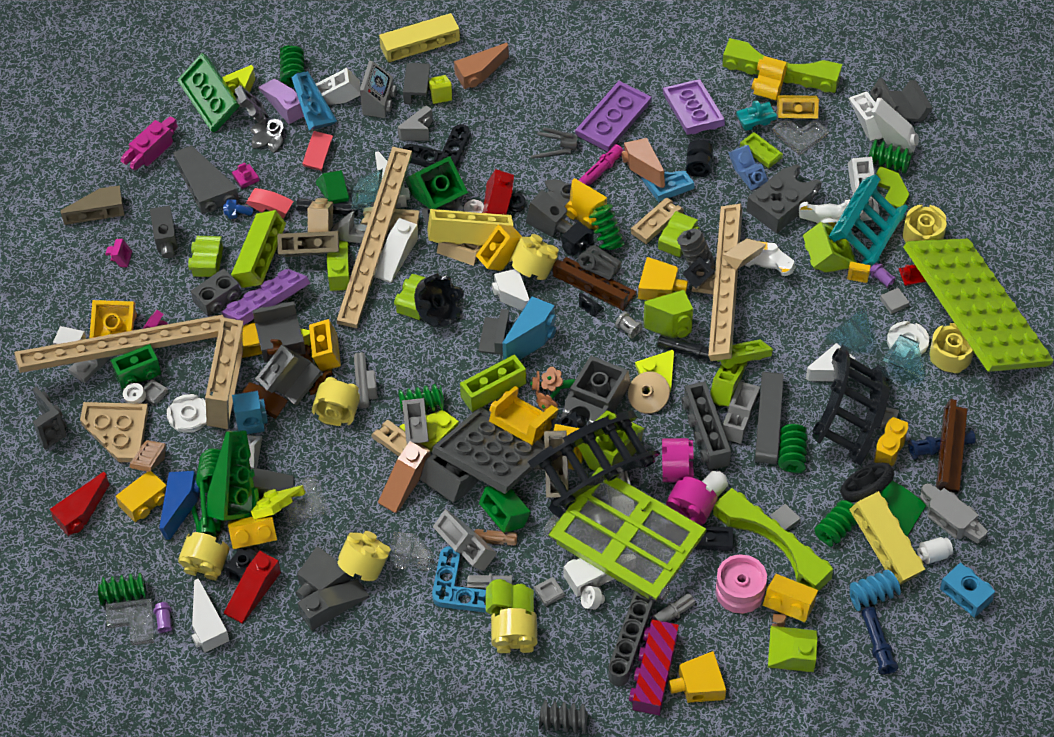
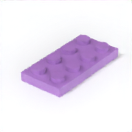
M700 79L663 88L664 97L687 135L725 126L724 117Z
M618 81L578 126L575 134L608 152L648 107L652 97Z
M290 269L283 270L274 279L263 282L261 287L255 291L247 292L239 301L228 304L227 308L221 312L224 318L243 321L244 326L254 319L253 310L277 305L309 285L310 282L305 275Z

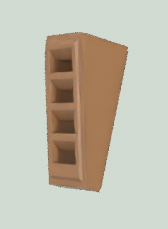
M149 440L145 441L131 461L130 468L147 472L152 471L165 459L166 444Z

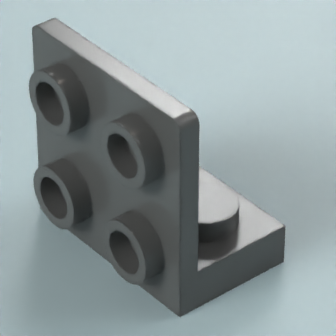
M34 387L33 392L42 415L32 422L40 445L46 450L67 436L65 432L67 426L61 418L63 414L56 404L53 406L50 403L51 400L45 391L41 392L37 387Z

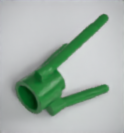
M201 481L202 518L200 521L196 507L192 508L196 532L215 537L216 532H221L220 524L222 520L217 519L215 522L214 518L207 516L204 482Z

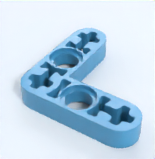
M451 546L443 548L440 552L432 591L434 604L444 608L487 613L486 605H484L486 590L455 586L460 564V553L455 552ZM449 554H453L450 563L451 566L447 565V557L449 556ZM444 573H450L453 577L449 581H443L440 576ZM442 587H446V596L441 600L439 596L442 593ZM463 595H468L471 597V601L461 603L459 598ZM475 596H478L477 604H475Z

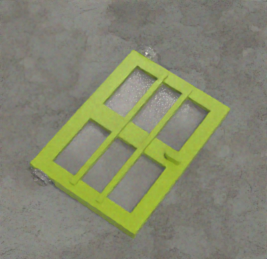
M598 467L592 476L603 471V469ZM617 477L609 482L605 480L576 497V502L569 506L561 518L554 515L549 519L543 531L545 536L555 541L560 547L644 597L651 598L657 602L659 598L662 600L667 598L670 592V588L667 586L706 533V528Z

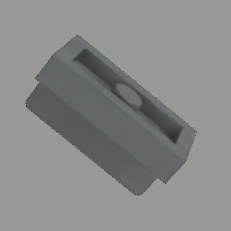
M407 63L403 88L404 104H412L413 95H427L430 64Z
M501 309L499 318H484L479 352L503 355L502 342L508 332L510 322L509 310Z

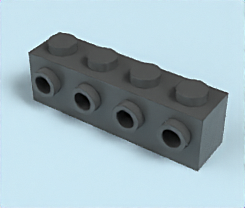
M706 381L686 385L681 402L683 409L688 411L689 426L695 430V443L701 447L700 456L702 462H706L708 470L730 466L731 450Z

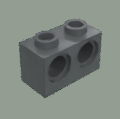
M223 268L192 289L191 295L193 303L209 317L213 313L220 312L223 306L229 302L236 301L241 292L239 283Z

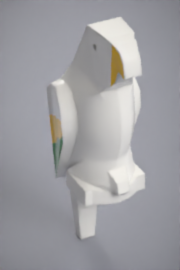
M845 200L844 203L839 205H811L808 202H803L799 205V216L816 223L823 222L834 228L850 200ZM860 214L862 221L872 220L867 214Z
M762 242L766 244L762 253L745 264L747 267L756 264L763 268L777 269L781 272L782 276L792 274L795 269V261L784 254L775 243Z

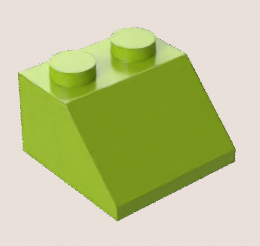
M819 222L803 235L805 248L811 258V265L816 270L819 269L827 273L849 269L850 262L857 263L850 243L846 239L833 242L828 237L833 227Z
M684 290L644 301V328L671 338H683L692 333L693 307Z

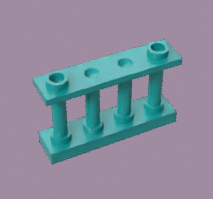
M876 174L862 180L828 236L833 242L846 239L865 257L861 264L871 265V267L879 262V256L897 225L904 219V213L908 208L905 204L895 209L877 191V185L881 179ZM870 197L890 214L886 221L869 205L868 200ZM862 210L881 228L878 235L860 219ZM853 225L873 243L869 250L852 234L851 229Z

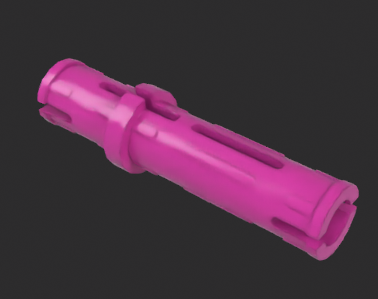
M615 144L606 154H602L599 157V161L579 181L590 186L602 173L614 166V162L622 156V151H624L622 147Z

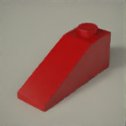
M495 169L486 184L483 213L506 215L513 190V174Z
M102 472L50 508L53 520L68 537L73 533L80 532L84 528V525L89 521L110 484L105 472Z
M262 551L258 552L246 568L224 611V615L241 624L245 622L281 574L277 559Z

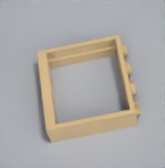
M221 318L205 396L207 426L224 429L229 427L233 406L232 395H235L243 356V321Z

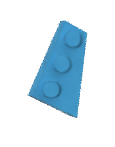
M309 72L296 73L292 77V81L308 129H318L336 123V118Z

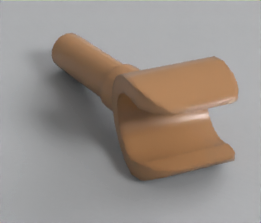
M782 613L773 614V622L777 624L772 623V626L784 627L786 615Z

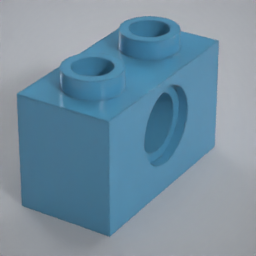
M258 391L232 395L238 431L245 430L247 434L264 432V424H267L268 420L264 398L259 399Z
M959 563L942 579L940 586L942 592L974 618L993 601L995 590H993L988 582L982 581L971 568L965 567L962 563Z

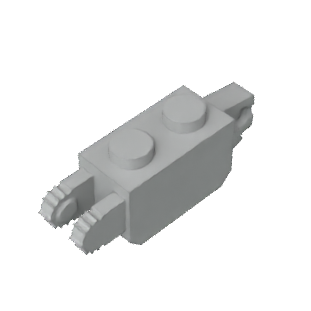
M931 484L923 485L919 499L928 507L927 516L955 539H962L966 536L979 544L987 536L988 531L977 521L978 514L972 507L964 504L954 493L949 492L945 488L940 491Z

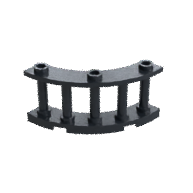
M842 344L840 349H836L832 356L831 363L834 367V381L830 388L832 391L820 422H817L813 428L812 436L819 444L826 437L848 449V456L851 460L861 466L874 442L871 437L875 427L877 429L880 428L886 411L890 387L886 385V381L889 380V375L886 368L877 364L876 368L871 369L851 358L848 348ZM848 377L870 388V399L848 387ZM843 395L867 407L868 411L865 420L839 407ZM835 415L860 428V434L855 442H851L829 430Z
M633 410L616 413L615 416L617 418L611 420L608 417H604L563 437L564 443L554 449L552 446H549L528 461L532 469L546 471L561 497L553 502L554 506L568 507L576 502V497L605 480L608 482L612 481L622 472L637 467L646 468L655 462L654 458L660 455V452L658 450L647 452L632 428V422L638 418ZM617 430L626 433L639 455L631 456L616 432ZM603 434L608 435L624 461L611 466L596 442V437ZM582 443L588 444L603 468V471L590 478L573 452L574 448ZM562 455L567 457L582 482L570 491L566 489L552 466L553 461Z

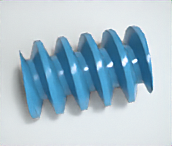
M888 569L884 570L883 573H876L875 576H868L866 580L860 579L858 583L852 582L850 584L851 601L857 611L861 610L860 603L865 608H868V600L873 605H876L877 597L884 602L886 599L885 594L890 599L894 598L893 591L898 596L901 594L900 584L896 576Z

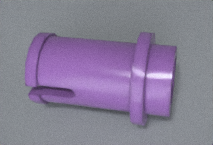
M875 263L870 268V276L877 278L886 288L889 287V284L892 285L895 282L896 277L885 270L883 264Z
M166 602L157 603L153 610L157 618V631L159 633L172 631L170 620L172 609Z

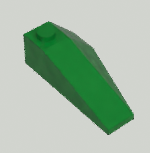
M245 430L226 431L207 494L206 510L209 517L223 521L253 517L251 511L257 505L259 493L258 488L254 487L253 477L255 473L254 469L250 467L249 458L251 457L247 431Z

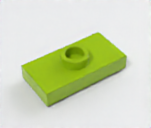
M755 132L740 142V147L749 145L752 156L768 169L783 158V153Z

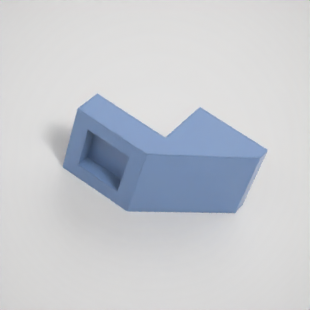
M744 145L728 152L735 171L750 190L756 189L768 181L763 165L755 164L749 145Z

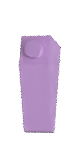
M276 79L258 87L288 124L304 117L297 93L292 88Z

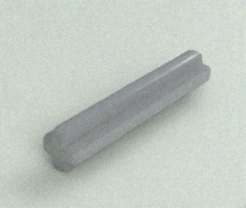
M362 352L355 353V378L360 395L358 407L368 408L369 395L366 358Z

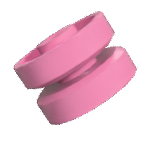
M739 554L724 560L719 566L715 594L718 602L725 609L733 613L744 614L757 609L765 596L767 581L765 567L759 560L749 555Z

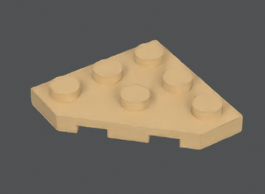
M83 402L80 421L82 426L118 462H131L143 445L149 408L147 404Z

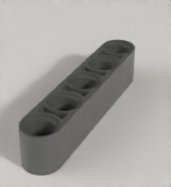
M762 372L755 462L777 464L784 373Z
M636 591L632 597L609 663L608 679L614 686H623L629 680L644 637L645 628L648 625L656 601L654 598L650 597L648 599ZM636 613H642V614H644V615H642V616H637V615H635V614H636ZM629 632H635V633H637V634H636V635H630V634H628V633H629ZM627 651L630 654L624 655L621 652ZM615 671H622L623 674H620V675H619V674H615L614 672H615Z

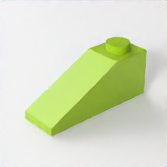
M339 240V252L327 254L330 291L347 290L350 280L347 241Z
M748 361L742 364H734L730 369H726L722 365L720 366L713 378L710 391L712 400L716 405L729 407Z

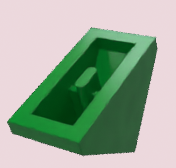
M342 170L323 173L316 180V185L324 197L328 199V202L335 204L349 201Z

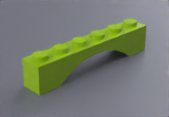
M729 38L723 54L722 67H726L729 70L743 71L750 75H759L757 65L760 59L763 60L764 55L755 50L748 42ZM826 60L808 64L788 63L783 82L799 84L805 88L812 87L823 92L835 93L841 77L842 64Z
M731 488L715 503L713 515L726 526L757 533L777 545L789 559L797 582L819 591L832 579L833 568L828 561L819 558L809 546H804L799 542L793 533L787 532L775 519L765 515L763 510L759 506H754L750 503L744 494Z

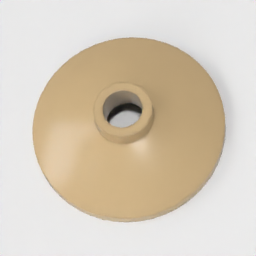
M656 372L639 374L632 380L628 389V399L632 407L645 414L660 411L667 404L670 396V387L667 380ZM645 388H650L648 394H644Z

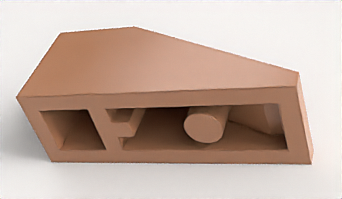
M508 43L454 61L455 75L464 89L476 87L482 83L509 57Z
M644 138L625 142L622 159L624 163L628 164L630 170L660 188L665 187L664 170L648 139Z
M409 441L397 459L379 498L378 503L394 513L399 511L420 480L425 461L430 457L427 450Z

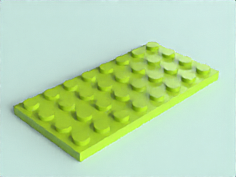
M968 238L906 242L903 248L988 372L1047 367L1052 364L1054 360L1048 350L1043 346L1037 334L1031 329L1015 303L1006 293L1004 287L998 282L994 273L989 269L983 257L980 256Z

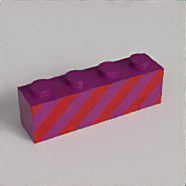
M652 619L650 628H645L643 641L647 642L645 648L641 647L639 661H642L640 668L636 667L634 681H637L636 688H631L629 701L633 702L632 710L660 716L678 638L679 625Z

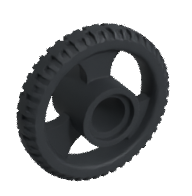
M874 463L863 467L845 480L841 486L840 493L843 499L849 502H858L878 491L880 493L893 480L894 470L888 463Z

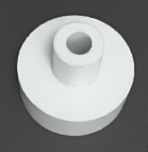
M472 199L465 203L464 212L483 213L484 205L481 201Z
M132 383L124 389L123 397L127 403L141 404L146 398V392L142 385Z
M586 586L583 589L581 604L584 608L597 609L600 604L604 603L605 597L598 587Z

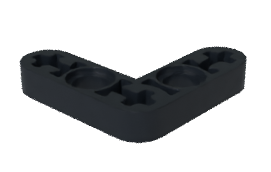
M464 124L454 126L442 151L415 144H407L402 149L414 152L410 161L412 164L428 167L450 156L455 167H457L470 138V130ZM461 132H464V133L461 134L460 140H459V139H458V134H460ZM452 146L459 147V150L451 151L449 148ZM426 156L434 157L432 161L424 160Z

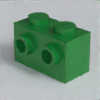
M150 344L110 360L114 375L122 390L132 383H141L161 375L158 359Z
M492 486L485 487L479 501V505L503 533L524 528L531 513L512 489L504 494Z

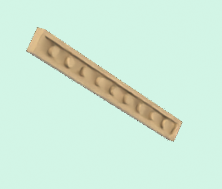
M392 147L338 314L337 324L358 328L412 158V151Z
M741 203L721 206L708 354L710 361L732 358L738 270L734 269L722 255L740 243L743 210Z
M223 315L14 352L19 372L22 373L126 354L149 344L154 349L218 337Z

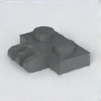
M241 85L234 89L238 104L242 108L246 107L249 115L260 124H265L268 115L262 102Z

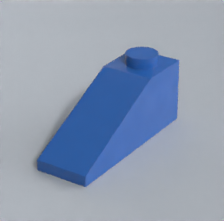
M195 471L169 472L159 527L166 540L172 538L198 501L200 489L196 483L197 475Z

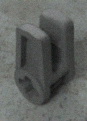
M590 246L578 257L579 265L583 269L608 280L614 274H617L621 267V261L598 246Z

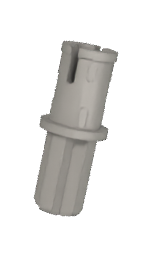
M489 573V575H469L467 586L474 589H486L490 582L496 579H503L512 584V575H492V573Z
M686 594L674 603H668L667 607L654 614L652 619L667 623L674 618L678 619L681 613L695 605V600L691 594Z

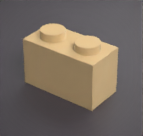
M317 198L308 207V232H329L333 227V202H328L326 198Z

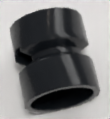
M694 140L689 143L686 172L690 176L706 177L711 173L713 146L711 143L705 140Z

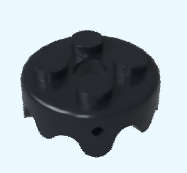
M439 273L422 279L418 283L414 294L416 310L420 317L433 327H444L457 322L456 319L462 313V309L459 308V301L464 296V291L462 288L454 286L449 276H439ZM434 297L436 298L438 306L434 302Z

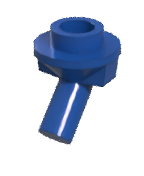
M228 199L223 206L224 214L229 219L237 218L238 213L249 216L253 213V208L238 205L236 200Z

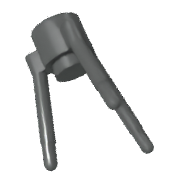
M543 127V131L549 133L537 132V135L560 139V147H564V149L531 155V158L571 154V150H576L577 134Z

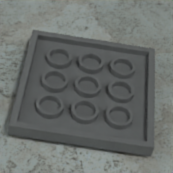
M480 407L435 444L432 453L506 494L533 470L528 461L545 449V443L537 440L531 445L489 422L491 413Z

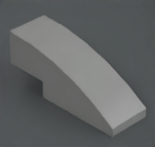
M739 381L722 425L727 440L741 444L758 397L759 386Z
M446 509L433 526L453 550L462 554L475 568L484 571L497 554L478 534Z

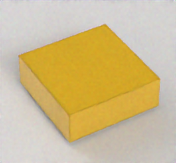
M850 262L847 279L868 283L871 265Z

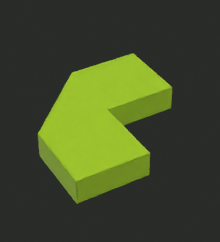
M880 166L876 172V175L881 179L877 186L889 190L885 199L895 209L905 205L909 199V192L899 173Z

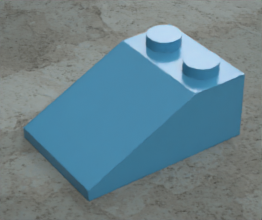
M535 297L530 298L502 342L503 360L514 354L520 360L545 345L549 338L552 339L556 333L554 305Z

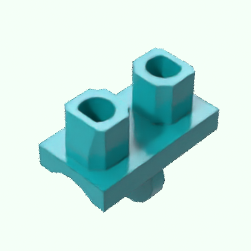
M753 101L752 107L736 112L745 131L751 130L756 125L761 124L765 126L770 124L771 121L777 120V114L773 111L770 102L760 104L759 101Z

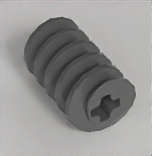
M690 229L679 235L677 241L689 267L700 257L703 260L708 258L714 265V257L703 233L699 229ZM703 269L698 270V272H705Z
M544 700L540 709L539 730L544 723L546 730H550L553 724L555 731H559L561 725H563L564 732H568L572 726L574 733H577L579 728L582 727L583 734H586L588 711H586L584 704H581L579 710H577L575 703H572L570 709H567L566 702H563L561 707L558 708L556 701L549 707L547 700Z

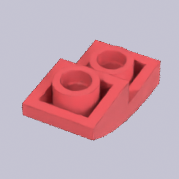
M317 131L313 132L304 157V167L319 171L323 170L326 156L332 143V135Z
M255 188L246 204L262 213L266 209L269 211L276 210L284 219L294 201L275 192Z

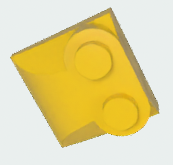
M574 178L571 183L570 201L565 205L567 216L570 219L578 220L587 228L595 230L598 226H592L591 223L596 218H589V215L596 208L606 205L607 197Z
M92 300L89 338L133 331L134 321L137 316L135 310L136 303L134 301Z

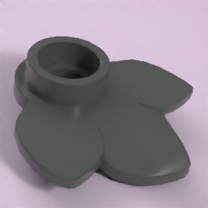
M272 119L265 124L256 123L250 129L254 134L252 148L257 149L267 145L270 151L275 153L283 143L282 134L284 132V124L281 120Z
M558 179L546 180L545 185L549 190L546 193L565 207L570 201V194L566 193H570L571 183H564Z

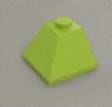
M771 626L768 668L814 672L817 653V630Z

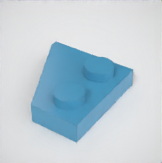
M686 171L664 172L665 187L663 188L641 176L643 182L658 202L695 189L694 182Z

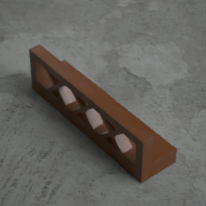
M565 257L563 261L556 259L553 265L554 277L624 311L636 295L635 290L612 279L608 280L585 270L578 262L568 257Z
M950 399L944 407L936 488L939 490L945 488L950 492H959L968 408L957 407V400Z

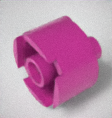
M662 438V482H677L679 478L683 480L684 477L694 478L693 461H689V459H693V440H689V438Z
M684 477L683 480L679 478L666 500V506L702 526L707 521L718 498L713 490L710 493L706 489L707 485L704 482L692 477Z

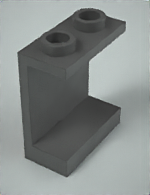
M879 78L870 91L875 102L877 98H882L907 121L922 122L933 109L916 80H909L903 91H890L883 78Z
M294 301L253 310L264 363L269 362L273 356L267 352V349H273V344L270 342L271 339L281 340L283 346L299 355L306 354Z
M281 345L255 379L267 391L273 393L275 390L285 395L297 406L323 372L310 360Z

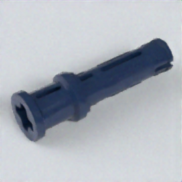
M973 430L965 431L964 445L975 444L976 438ZM927 436L926 439L919 441L909 440L908 450L912 459H917L918 456L926 454L935 455L937 451H940L941 437Z
M874 607L865 608L862 610L861 615L873 645L872 655L877 660L879 666L877 669L878 673L881 675L894 673L899 666L893 659L891 645L885 640Z

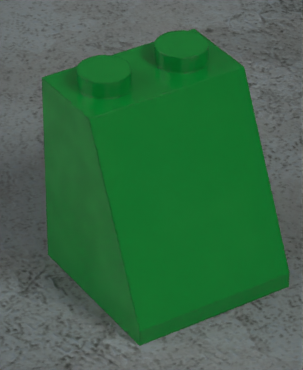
M450 156L405 178L412 196L429 209H436L468 193Z

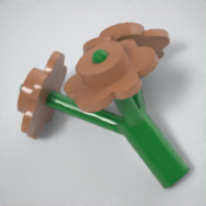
M549 367L547 372L542 374V382L539 381V371H537L536 377H532L530 382L532 390H535L538 398L536 402L543 411L551 405L557 408L558 404L553 398L561 389L571 388L575 379L563 380L561 378L562 372L554 367ZM539 386L553 391L552 394L545 396L543 393H539Z

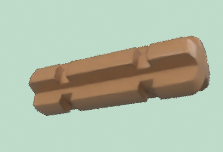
M475 529L474 531L486 543L502 545L507 543V545L513 546L517 544L516 532L505 534L502 531L494 530L484 532L483 529Z

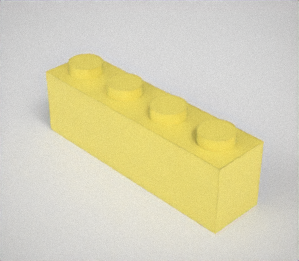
M450 13L380 34V47L389 63L460 41V31L454 17Z
M430 209L427 228L428 239L436 243L452 242L455 244L466 243L482 246L498 224L513 226L512 216Z
M879 491L856 502L849 509L884 569L890 570L896 576L900 585L918 576L925 570L922 559L916 555L911 546L910 539L904 535L898 519L893 516L888 508L886 499L881 496Z

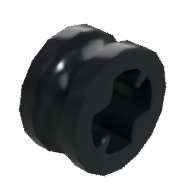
M520 193L511 194L508 209L512 212L524 210L525 197ZM513 201H515V202L520 201V204H517V203H516V205H515V204H513Z

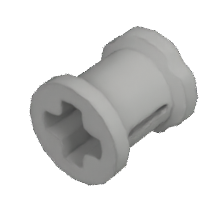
M623 312L615 322V327L624 330L631 339L640 333L643 328V324L633 320L628 312Z

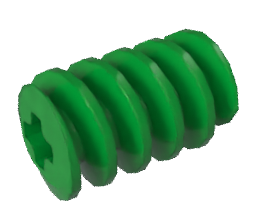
M286 45L280 48V82L288 87H294L292 77L296 73L305 72L304 51L300 47Z
M877 139L874 140L869 153V157H872L873 165L877 161L879 166H883L886 163L887 169L894 165V171H898L902 167V173L904 174L908 171L913 152L911 155L908 154V148L903 153L900 146L893 150V144L885 148L884 141L878 146Z
M612 204L600 206L589 215V218H596L591 225L598 226L594 233L601 234L596 238L597 241H603L598 246L600 249L612 250L625 244L624 241H621L622 234L618 233L620 231V227L616 225L618 220L613 218L615 211L611 210L613 208Z
M432 384L431 391L427 386H424L423 392L420 391L419 387H415L414 394L409 388L406 391V395L403 394L402 390H398L401 412L403 411V400L424 398L426 413L428 406L431 407L433 412L436 410V405H439L440 409L444 410L441 385L440 389H438L436 384Z
M787 424L781 429L778 465L784 471L801 473L806 468L805 456L807 454L806 441L808 436L806 434L807 428L802 425Z
M207 449L201 454L199 459L196 483L200 489V482H204L205 493L209 491L221 451L219 449Z
M846 500L839 501L832 508L831 512L821 520L820 524L816 525L814 531L817 538L829 547H832L833 543H840L841 538L847 535L846 532H850L852 526L857 524L849 510L854 504Z
M141 572L138 573L137 579H134L133 575L129 574V578L126 581L124 576L120 575L119 582H116L114 576H111L110 583H107L105 577H102L101 584H98V597L101 606H104L105 600H107L109 605H113L114 599H116L118 604H121L124 597L128 603L132 601L133 596L136 601H140L142 594L145 600H147L145 579Z

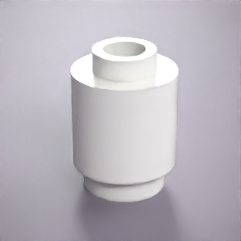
M711 471L702 481L707 485L706 489L710 493L713 490L717 497L728 487L727 477L720 471Z
M939 537L921 542L917 553L922 561L930 564L947 559L953 554V547L948 538Z

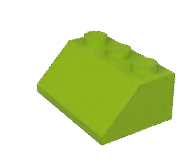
M606 411L595 421L604 417H608L609 420L617 417L615 416L616 414ZM632 422V428L641 441L645 428ZM617 430L616 432L631 456H633L637 451L624 431ZM603 434L596 437V442L611 466L624 461L608 435ZM580 444L578 448L589 468L594 471L598 467L602 468L588 444Z

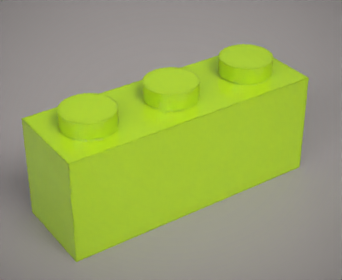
M514 354L460 383L461 398L471 412H474L480 407L502 397L506 391H510L514 386L519 388L525 385L526 368Z

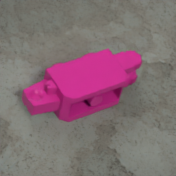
M170 116L162 123L157 120L153 121L129 143V149L122 155L121 162L125 165L131 162L130 168L133 170H137L143 164L149 166L172 145V135L178 128L177 120Z

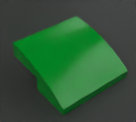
M891 481L880 494L886 499L888 508L893 516L898 519L904 535L908 537L925 509L926 504L903 486Z

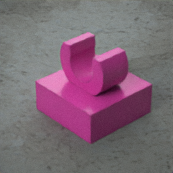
M245 162L238 165V169L232 172L233 178L241 189L259 181V177L251 165H246Z
M116 239L114 246L107 247L105 255H111L110 261H115L119 267H128L132 250L123 239Z
M156 310L149 317L143 329L167 325L166 321L161 320L164 314Z

